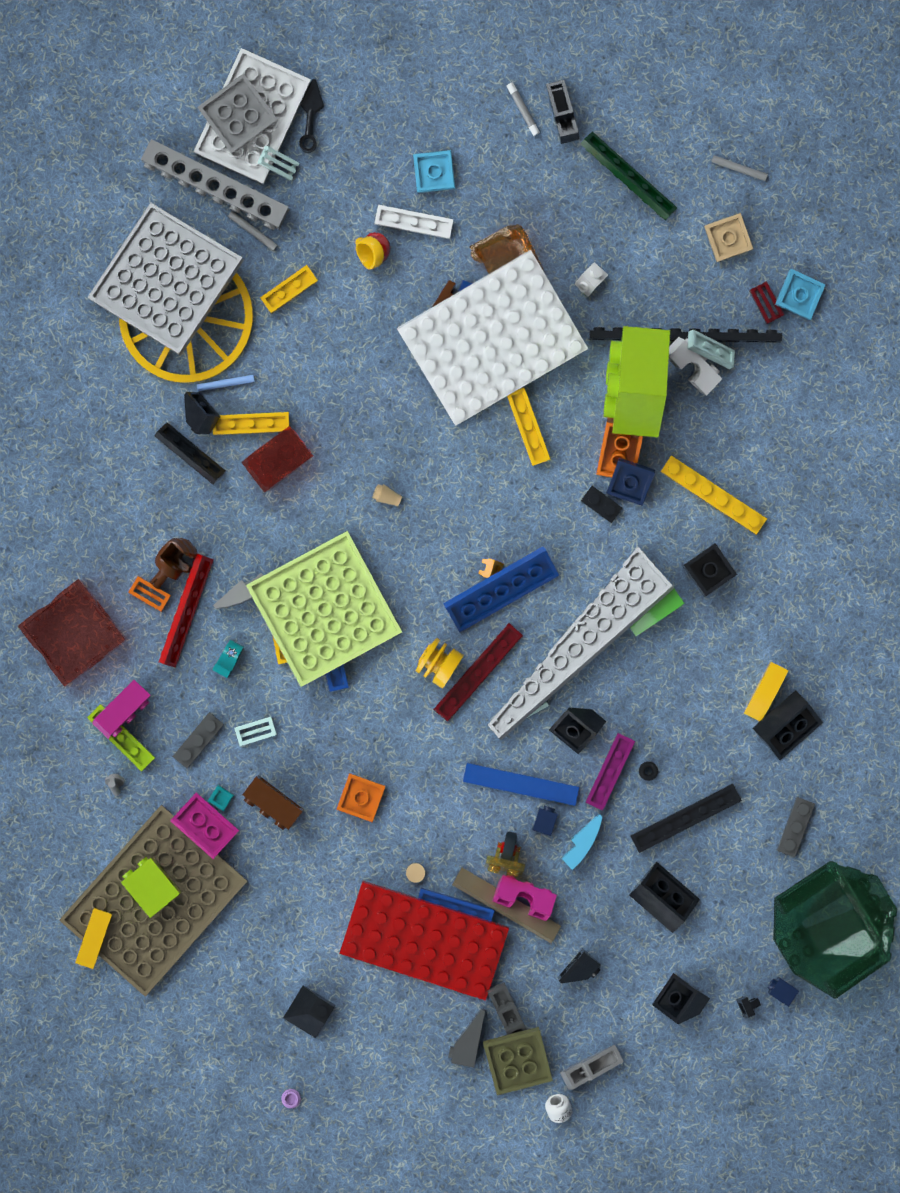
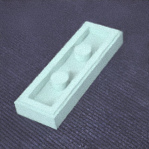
M695 330L688 332L687 349L728 369L734 367L735 350Z

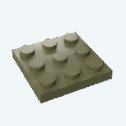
M539 1027L483 1041L497 1095L553 1081Z

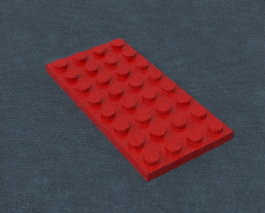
M362 881L339 954L486 1001L487 990L490 989L509 927Z

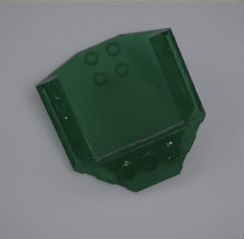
M829 861L774 898L773 940L795 975L836 999L890 962L892 956L890 948L895 932L893 924L894 917L897 916V908L878 876L862 873L861 870L849 866L844 867L836 862Z

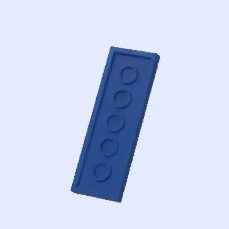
M543 546L443 604L460 633L558 577L559 574Z

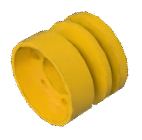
M436 638L435 641L427 646L418 660L415 672L420 673L423 667L427 668L423 677L426 678L433 672L435 675L432 682L443 689L464 655L455 649H452L447 655L444 653L447 644L444 643L441 649L436 648L441 641Z

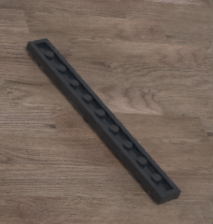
M594 327L593 330L589 331V340H621L623 328L615 327L613 331H605L604 327ZM680 328L670 329V341H675L678 337L684 340L688 338V332H681ZM696 328L689 329V331L695 330L717 342L780 343L782 341V333H777V330H766V333H758L756 329H748L747 333H739V329H728L727 332H720V329H708V332H701V329Z

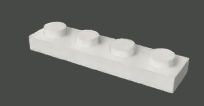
M378 205L375 225L450 239L453 219Z

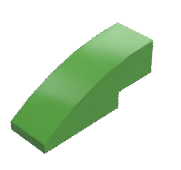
M673 589L635 622L630 629L635 636H638L685 603L676 590Z

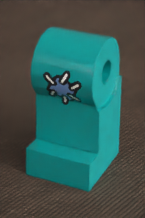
M230 640L212 670L229 678L244 646Z

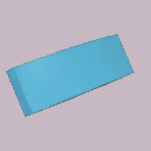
M600 814L571 838L575 846L561 857L572 870L582 861L594 843L602 821Z

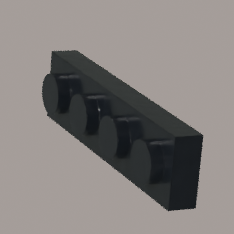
M165 423L154 435V437L211 484L214 485L225 473L226 470L169 423Z

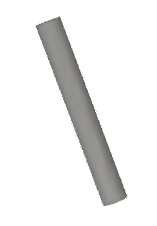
M715 155L711 161L712 163L766 181L768 175Z
M231 211L228 217L272 251L277 248L278 245L235 212Z

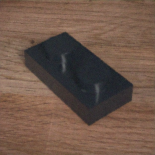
M594 486L590 487L581 500L582 503L610 523L614 521L622 510L620 505Z

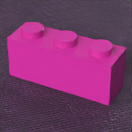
M133 680L93 720L92 724L108 739L112 735L116 737L123 730L121 726L125 722L129 724L136 717L134 713L138 709L142 711L150 703L148 699L151 695Z

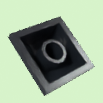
M569 707L552 725L549 731L579 754L597 735L606 721L592 709Z
M582 948L561 972L558 980L560 983L588 980L590 977L594 978L600 972L599 966L601 964Z
M673 973L652 1005L675 1023L681 1024L700 1015L710 998Z
M303 985L283 1019L316 1038L335 1008V1004Z

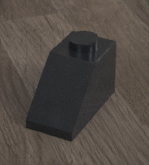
M185 392L186 423L195 434H210L220 415L200 392Z

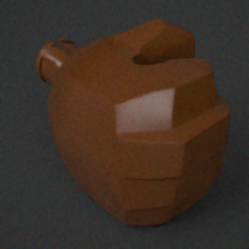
M172 538L160 549L155 558V564L159 571L150 580V583L155 588L160 589L168 577L178 580L183 572L190 573L192 566L185 563L182 558L184 554L192 559H195L197 555V549L190 540Z

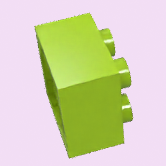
M623 326L621 341L611 340L609 362L607 363L606 370L607 394H605L603 417L613 418L612 433L659 437L667 395L670 330Z

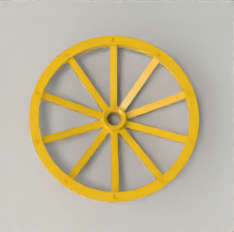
M236 272L232 278L238 288L221 295L216 304L241 294L245 309L244 324L209 316L204 320V322L243 330L233 352L227 356L201 327L197 331L224 360L210 370L196 374L191 340L186 347L190 375L174 374L161 370L160 368L170 349L164 347L156 365H152L139 353L134 345L149 336L141 333L131 338L128 323L119 318L122 338L134 359L143 368L157 377L179 383L204 381L219 375L229 368L245 349L253 323L250 295L238 273Z

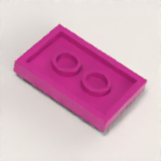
M197 792L170 820L212 859L220 853L239 831Z

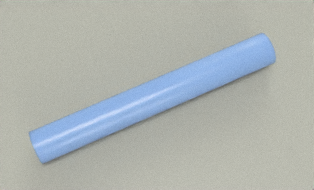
M254 375L197 384V390L200 392L255 382Z

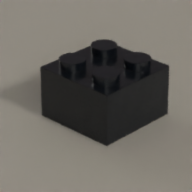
M716 543L682 565L704 597L737 575Z

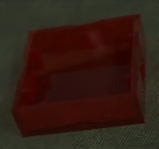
M77 579L59 593L51 603L37 610L18 625V628L32 646L43 655L47 665L64 687H68L128 640L81 579Z

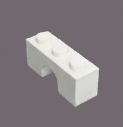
M678 337L669 346V361L681 370L685 365L692 362L695 369L688 380L700 393L707 396L722 380L718 375L720 371L714 365H709L706 362L707 358L687 349L688 338L684 340Z

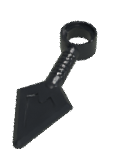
M312 79L300 103V106L307 113L305 135L299 140V146L305 153H311L316 149V139L312 136L314 116L324 107L316 79ZM305 139L313 141L311 148L303 147L302 143Z

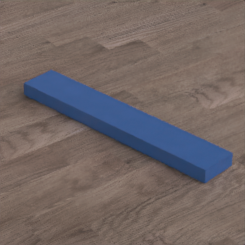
M470 763L466 764L463 782L573 806L576 805L579 791L577 786Z

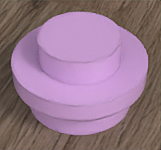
M288 1089L282 1094L281 1100L285 1107L295 1108L299 1105L301 1096L297 1090Z

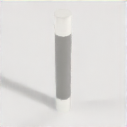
M514 83L508 84L507 88L533 136L538 135L540 131Z

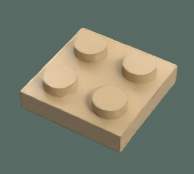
M741 213L704 226L716 262L753 250Z

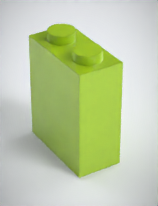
M145 857L138 863V869L134 872L130 869L122 876L124 880L121 883L148 917L151 918L177 897L181 891L153 857L150 859Z

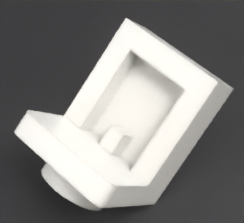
M594 262L579 277L575 285L586 296H589L606 279L608 274Z

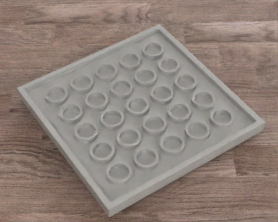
M150 203L87 298L181 356L244 259Z

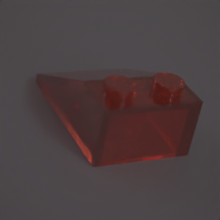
M289 426L241 463L265 493L272 490L311 459L313 454L293 428Z

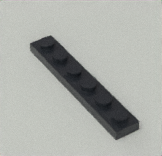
M732 783L630 835L638 853L742 800Z

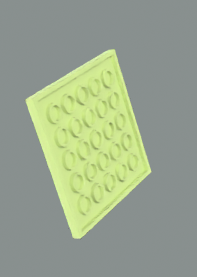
M348 531L246 585L300 687L402 633Z

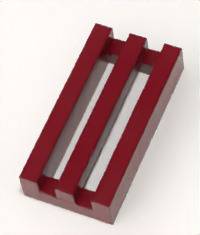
M767 281L749 290L766 324L784 316L781 308L775 305L777 300ZM763 287H764L765 290L767 291V293H768V295H769V297H770V299H771V301H772V303H773V305H774V307H775V309H776V311H777V313H778L777 315H775V313H774V311H773V309H772V307H771V305H770L768 299L766 298V296H765V294H764V292H763V290H762ZM756 291L761 295L771 315L770 319L755 293Z

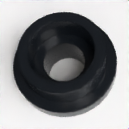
M647 761L640 765L639 775L642 779L650 781L656 778L658 768L653 762ZM647 767L652 769V773L649 775L645 774Z

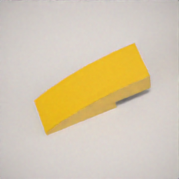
M769 662L744 714L761 721L789 670Z

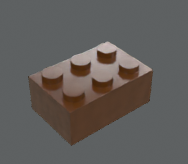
M259 775L254 778L242 794L247 804L252 807L254 805L259 807V812L266 818L271 816L276 820L274 824L282 830L285 828L289 830L304 811L302 807Z

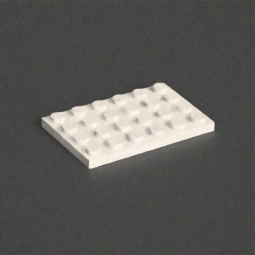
M241 48L223 88L244 73L278 121L233 154L229 152L207 122L194 153L264 185L270 170L258 164V160L265 146H269L279 152L311 79ZM267 153L269 156L276 158L272 153ZM266 158L264 159V162L273 165V162Z

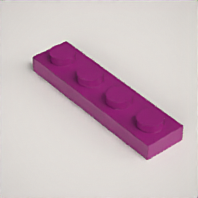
M617 733L585 803L603 811L635 743L634 740Z

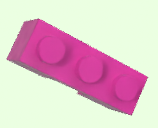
M503 875L498 882L492 902L511 908L517 897H523L530 904L528 915L547 921L551 916L557 895L553 894L549 889H540L534 887V884L530 882H521L511 875Z

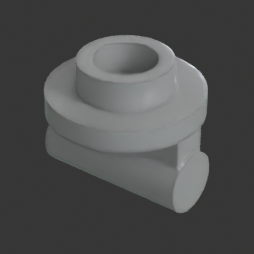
M111 774L105 778V783L114 796L120 795L119 786L124 784V778L119 774Z

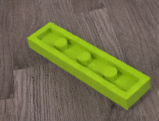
M100 704L87 718L93 722L105 707ZM122 725L121 728L123 730L116 737L112 735L109 740L142 772L155 757Z

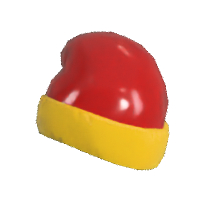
M369 233L366 237H359L355 241L356 253L361 263L368 270L377 268L389 256L391 250L390 242L381 233Z

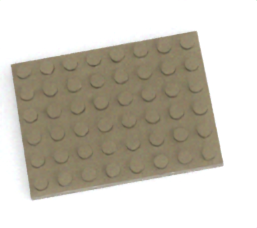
M160 805L59 920L83 941L94 908L112 913L99 956L145 997L248 881L221 856L217 855L212 859L170 821L174 815L163 805ZM145 857L148 859L153 857L181 891L177 897L151 918L148 917L121 883L124 880L122 876L130 869L133 872L138 869V863Z

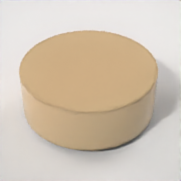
M413 863L408 866L406 876L411 882H420L425 877V869L421 864Z

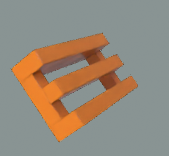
M137 576L128 592L161 612L171 597L170 594L155 588L153 584ZM139 581L164 595V600L139 586ZM135 588L161 602V605L158 606L134 592Z

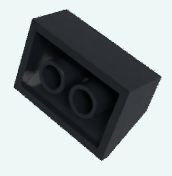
M795 690L752 729L774 755L781 760L823 722L810 704Z
M658 862L650 868L629 894L631 898L672 933L686 921L700 900Z

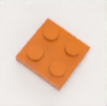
M349 773L336 810L373 822L385 786Z

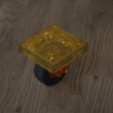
M507 831L505 841L502 843L498 842L495 857L487 856L484 867L488 868L487 871L492 873L503 871L507 872L506 875L515 878L519 875L522 876L525 864L518 863L521 847L515 845L517 833Z

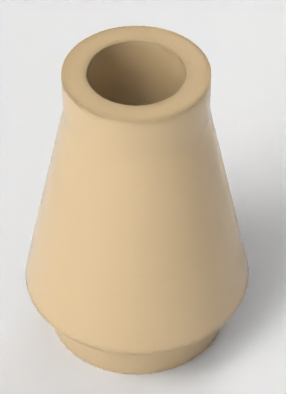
M378 484L372 498L376 499V502L398 507L402 496L386 485Z

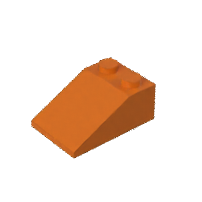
M607 418L596 474L612 478L619 458L638 464L643 436L612 433L613 418Z

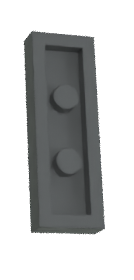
M209 712L172 757L188 769L224 724Z
M796 797L777 851L792 857L796 856L815 803Z

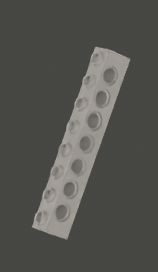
M152 139L141 158V161L145 163V168L151 171L157 169L162 172L161 175L169 180L173 177L179 180L178 184L185 188L191 186L196 189V193L204 197L207 194L213 197L212 200L220 205L226 203L230 205V210L236 213L242 211L247 214L246 217L255 222L260 220L264 222L265 227L271 230L275 228L280 229L289 211L288 206ZM161 157L168 158L166 165H159L158 160ZM179 165L185 166V171L182 174L175 172L176 167ZM197 173L202 175L200 182L192 181L193 176ZM218 182L220 186L218 190L212 191L209 189L210 184ZM230 190H234L237 192V195L234 199H228L226 197L227 193ZM252 199L254 204L252 207L247 208L244 206V201ZM264 207L271 209V213L268 216L261 215V210Z

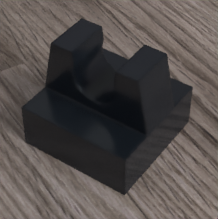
M742 996L736 999L743 1017L746 1018L754 1016L755 1012L753 1009L761 1006L758 998L749 1000L748 997Z

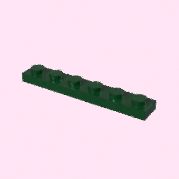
M593 131L581 142V145L587 152L591 153L665 221L675 212L677 207Z

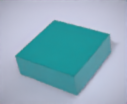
M218 785L208 799V802L224 811L234 797V794Z

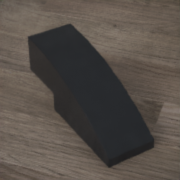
M565 80L546 84L560 143L564 144L579 140V131Z

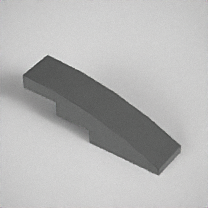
M505 982L487 990L507 1035L527 1030Z

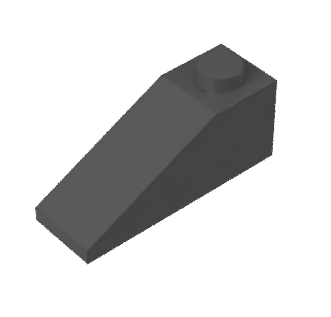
M481 1008L455 1041L454 1047L450 1046L448 1058H452L451 1063L474 1068L485 1014L484 1008Z

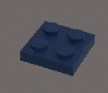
M619 458L606 494L643 506L655 470Z

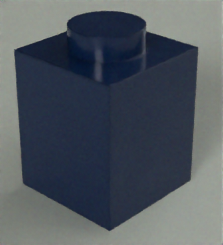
M545 805L544 808L539 807L532 830L551 836L558 813L554 812L555 809Z
M777 977V979L773 978L767 987L769 989L768 993L788 1007L799 992L797 988L780 977Z

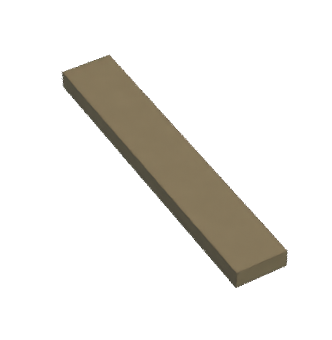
M464 868L460 869L452 884L549 943L553 942L561 927L550 919L544 921L528 915L530 907L516 899L511 908L492 902L496 887Z

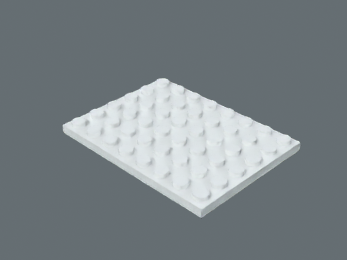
M531 250L397 328L455 426L588 349Z

